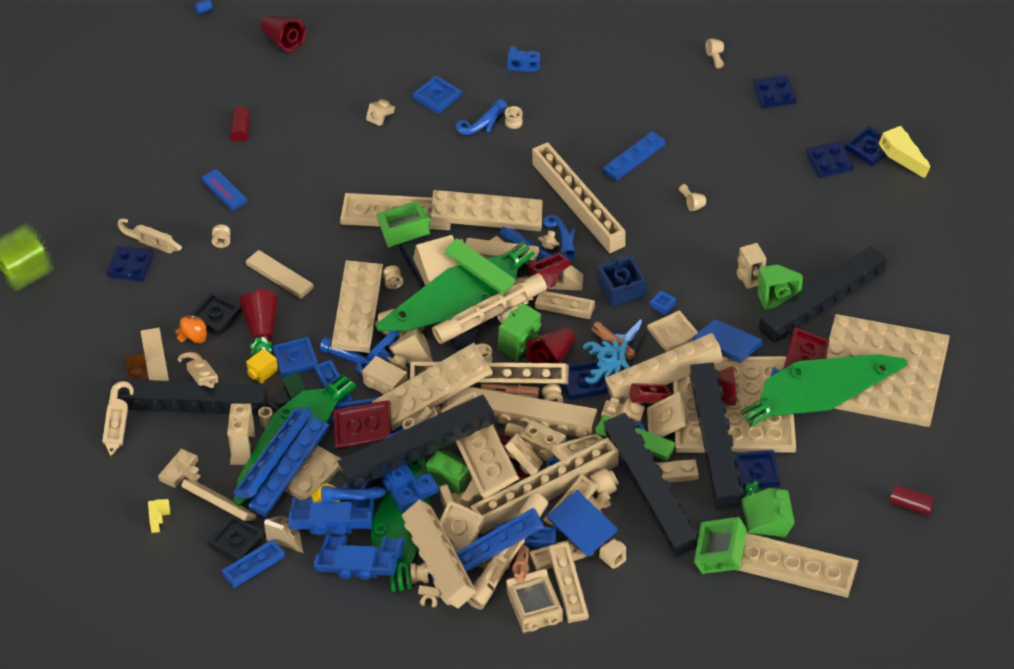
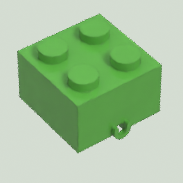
M524 303L515 311H510L509 317L499 326L497 350L515 361L520 356H524L528 351L526 345L532 339L540 336L541 314Z

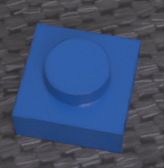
M660 291L650 301V307L664 315L676 304V298L663 291Z

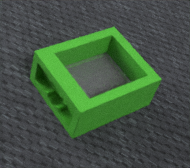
M418 200L376 214L388 247L430 234L428 227L431 226L430 218L427 215L425 206H421Z
M739 517L701 522L694 562L702 574L741 568L747 529Z

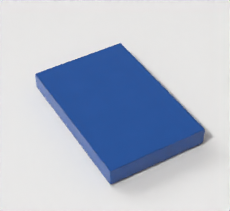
M716 319L693 336L694 341L713 333L720 345L722 356L741 363L762 346V339Z
M578 490L547 515L548 520L586 557L590 556L618 531L617 527Z

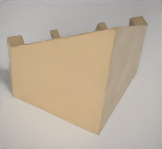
M419 328L409 330L389 347L394 356L400 355L404 360H407L406 364H411V362H433L427 340Z
M277 516L265 519L264 526L267 541L273 539L278 545L303 553L299 529H289V518Z

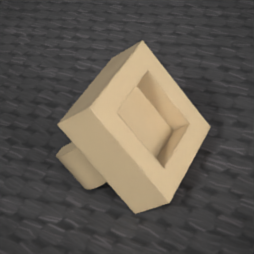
M611 398L610 401L606 400L601 413V419L604 414L612 418L620 415L624 404L619 403V399Z
M419 585L418 594L423 596L421 598V605L425 606L426 600L431 598L433 601L432 607L436 608L438 604L436 598H441V591L435 587Z

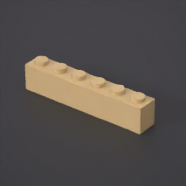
M713 333L606 377L605 381L611 398L619 399V403H624L627 398L630 399L632 383L667 385L690 375V365L714 362L715 365L722 362L721 348Z
M419 499L402 514L405 521L404 526L412 534L413 537L411 539L420 550L419 555L427 564L426 569L433 575L435 579L433 582L441 591L442 600L447 605L451 604L459 608L477 592L434 510Z

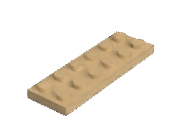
M433 190L431 222L497 228L504 226L519 230L541 231L542 200Z
M345 193L340 222L343 225L380 227L377 213L417 200L421 206H425L431 222L432 198ZM431 222V226L428 227L434 230H450L451 223Z
M346 260L332 339V349L370 353L383 264Z
M472 343L375 399L372 403L386 400L391 402L393 431L402 426L405 419H414L419 416L426 406L430 409L493 372L476 345Z
M474 391L441 411L443 413L479 395ZM493 424L488 428H483L470 436L456 441L484 499L519 479Z
M746 533L741 568L736 570L848 598L858 566V560Z

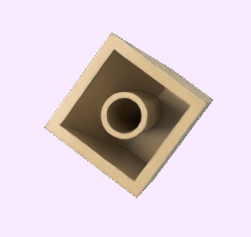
M452 235L416 245L413 259L425 285L429 284L448 268L459 266L457 262L444 254V250L454 241Z

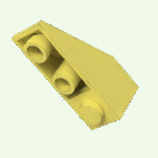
M901 126L884 132L879 145L887 156L925 178L931 166L928 160L920 153L919 148L909 138L908 133Z

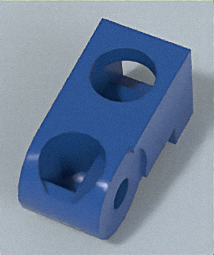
M510 46L507 70L532 72L540 68V54L537 51H518L517 47Z

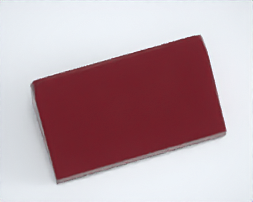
M732 366L719 371L720 381H718V386H722L723 397H721V400L726 403V406L736 405L734 367Z

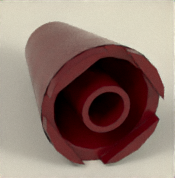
M268 15L261 21L262 31L284 51H295V48L301 46L306 38V27L297 18Z
M256 289L254 290L255 293L249 294L248 291L241 296L240 305L253 339L255 341L256 337H265L267 341H270L273 338L278 297L277 295L275 296L272 290Z
M562 327L532 339L526 345V348L528 347L526 357L529 363L561 364L575 342V334L570 328Z

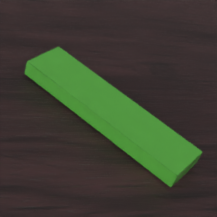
M457 238L444 250L445 255L502 295L515 284V279Z
M604 414L596 427V433L607 437L604 432L603 422L612 417ZM636 427L637 434L640 433L644 439L645 448L650 449L653 456L668 461L676 448V443Z

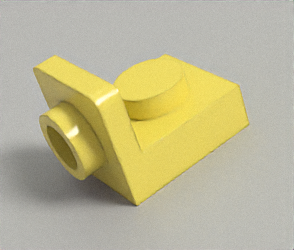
M168 499L148 501L152 533L160 532L159 524L163 523L162 515L170 514Z

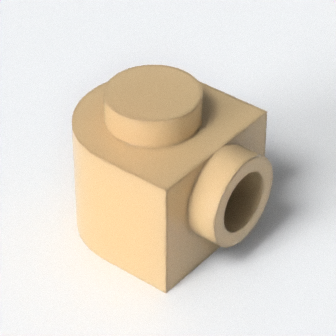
M613 539L601 547L599 557L614 569L626 561V548L621 541Z

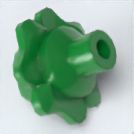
M256 337L255 341L250 345L252 349L251 354L256 355L262 349L271 353L272 349L270 347L272 343L267 341L265 337Z
M754 481L753 484L748 483L745 486L744 497L760 492L758 487L759 481Z

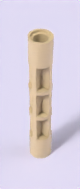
M537 273L523 280L522 283L519 282L513 285L504 295L498 293L451 317L450 320L447 319L432 327L433 334L436 340L443 344L547 289L543 277Z
M531 493L521 508L519 515L531 508H535L539 517H541L548 505V501L537 493ZM525 538L490 558V562L482 575L478 577L473 585L477 593L467 600L468 604L480 610L485 607L495 591L497 583L504 572L508 570L519 548L524 544Z

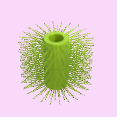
M15 231L16 235L14 234L13 236L11 234L12 238L8 242L3 241L0 245V269L3 275L10 276L8 280L10 279L11 283L15 280L16 283L17 281H22L25 284L24 280L27 279L29 281L30 279L32 281L31 277L35 273L40 275L36 271L38 267L41 270L43 267H46L44 264L46 251H44L42 244L34 239L35 235L31 238L33 236L32 232L29 237L28 234L30 232L23 231L17 234Z

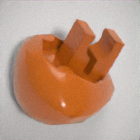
M192 315L182 317L180 319V328L175 331L180 342H184L189 338L192 342L201 344L206 340L207 329L203 320Z

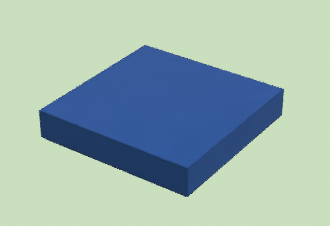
M435 76L414 92L412 96L414 100L439 114L460 98L462 91Z
M309 337L272 346L282 378L295 373L299 374L314 370V366L318 365Z

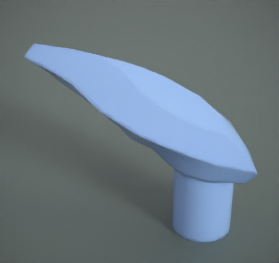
M640 319L626 334L615 335L620 339L627 340L629 343L636 336L642 320Z

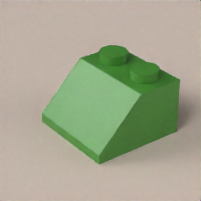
M778 264L759 268L757 294L764 310L775 308L802 290V274Z
M437 451L426 463V474L430 473L437 485H447L450 492L458 495L467 489L473 478L464 458L450 451Z
M768 488L742 499L748 533L786 538L795 523L788 490Z

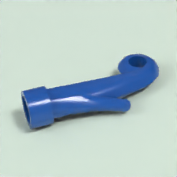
M502 99L495 101L492 107L472 126L466 120L458 121L455 126L456 130L460 134L470 135L487 125L486 132L489 133L497 117L502 115L508 108L506 102Z
M554 215L546 216L543 219V224L546 227H558L561 242L560 253L569 260L574 259L576 251L573 246V238L576 229L573 228L569 233L565 223L559 217Z
M324 337L321 341L320 351L327 354L331 353L358 364L356 371L361 375L362 370L370 363L368 359L360 355L363 352L332 349V339L329 337Z
M322 486L321 501L375 499L383 497L386 491L381 487L346 489Z

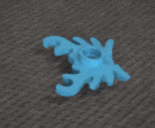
M613 340V346L606 341H602L605 347L600 346L596 342H587L583 345L584 350L593 348L589 351L591 356L598 354L597 359L599 362L597 365L600 368L590 371L595 377H586L587 383H597L603 375L606 378L613 375L614 372H620L623 367L624 369L630 368L625 358V351L628 345L627 340L623 341L621 347H619L616 340Z

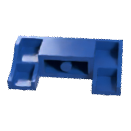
M399 432L386 436V438L393 436ZM407 464L380 477L384 490L390 493L401 513L406 512L419 499L422 501L438 493L439 490L430 473L415 478Z
M293 497L289 512V529H310L311 534L318 535L352 534V529H371L374 499L353 500L352 505L351 502H313L312 497H310V500H296V497Z
M326 534L324 544L316 555L313 566L317 572L337 573L341 578L345 579L359 577L368 580L370 578H378V575L394 576L397 560H401L405 540L401 537L399 539L383 537L381 547L378 550L376 547L349 546L346 545L348 538L345 535L335 537Z

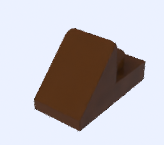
M144 352L125 356L128 378L149 380Z

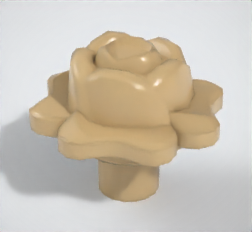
M548 230L547 235L538 237L541 241V246L551 250L554 249L555 245L559 246L560 244L554 238L556 232Z
M400 355L387 358L391 364L408 371L406 367L407 360H404Z

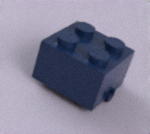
M632 255L621 259L613 258L610 262L597 266V282L612 307L647 296V280Z

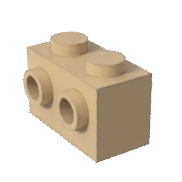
M758 243L741 247L737 257L739 264L737 276L739 280L743 281L747 289L758 286L759 268L766 266L764 253Z
M377 356L362 370L363 384L381 392L383 395L408 381V373Z
M533 420L530 421L520 434V437L544 461L556 458L551 452L553 445L566 442V435Z

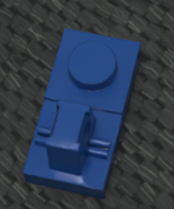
M390 331L367 355L366 359L371 362L377 356L388 362L387 358L391 356L385 348H389L397 341L395 338L399 332Z

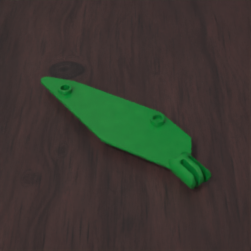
M521 241L506 254L490 257L487 260L512 276L516 282L518 268L534 256L535 253L533 251L528 253L530 250L529 246H524L525 242ZM461 265L451 267L377 323V329L380 331H408L440 323L447 319L450 320L451 317L499 292ZM404 314L405 318H401L399 315Z
M880 354L797 361L767 378L760 400L741 410L740 413L745 415L752 411L744 418L746 422L754 419L749 424L751 428L770 416L830 411L907 366V361L904 358Z
M342 374L326 386L325 389L304 390L276 411L241 472L236 488L294 408L308 407L312 412L309 419L313 416L327 423L337 403L356 388V384ZM294 439V440L291 442V444L288 446V449L290 448V446L292 445V443L295 441V439ZM285 453L280 457V459L278 460V463L280 462V460L282 459V457L285 455ZM275 467L267 475V478L270 476ZM265 481L262 482L260 487L257 489V492L260 490ZM234 495V503L236 505H241L247 499H249L237 498V496Z
M425 456L420 457L414 462L407 463L415 478L426 475ZM386 492L372 522V547H376L379 550L383 537L387 539H399L401 537L405 540L401 560H397L395 575H390L391 591L396 592L395 579H398L400 591H404V578H406L408 590H411L410 567L419 548L413 543L411 539L413 537L412 534L404 526L403 513L398 509L390 493ZM429 497L422 500L430 506Z

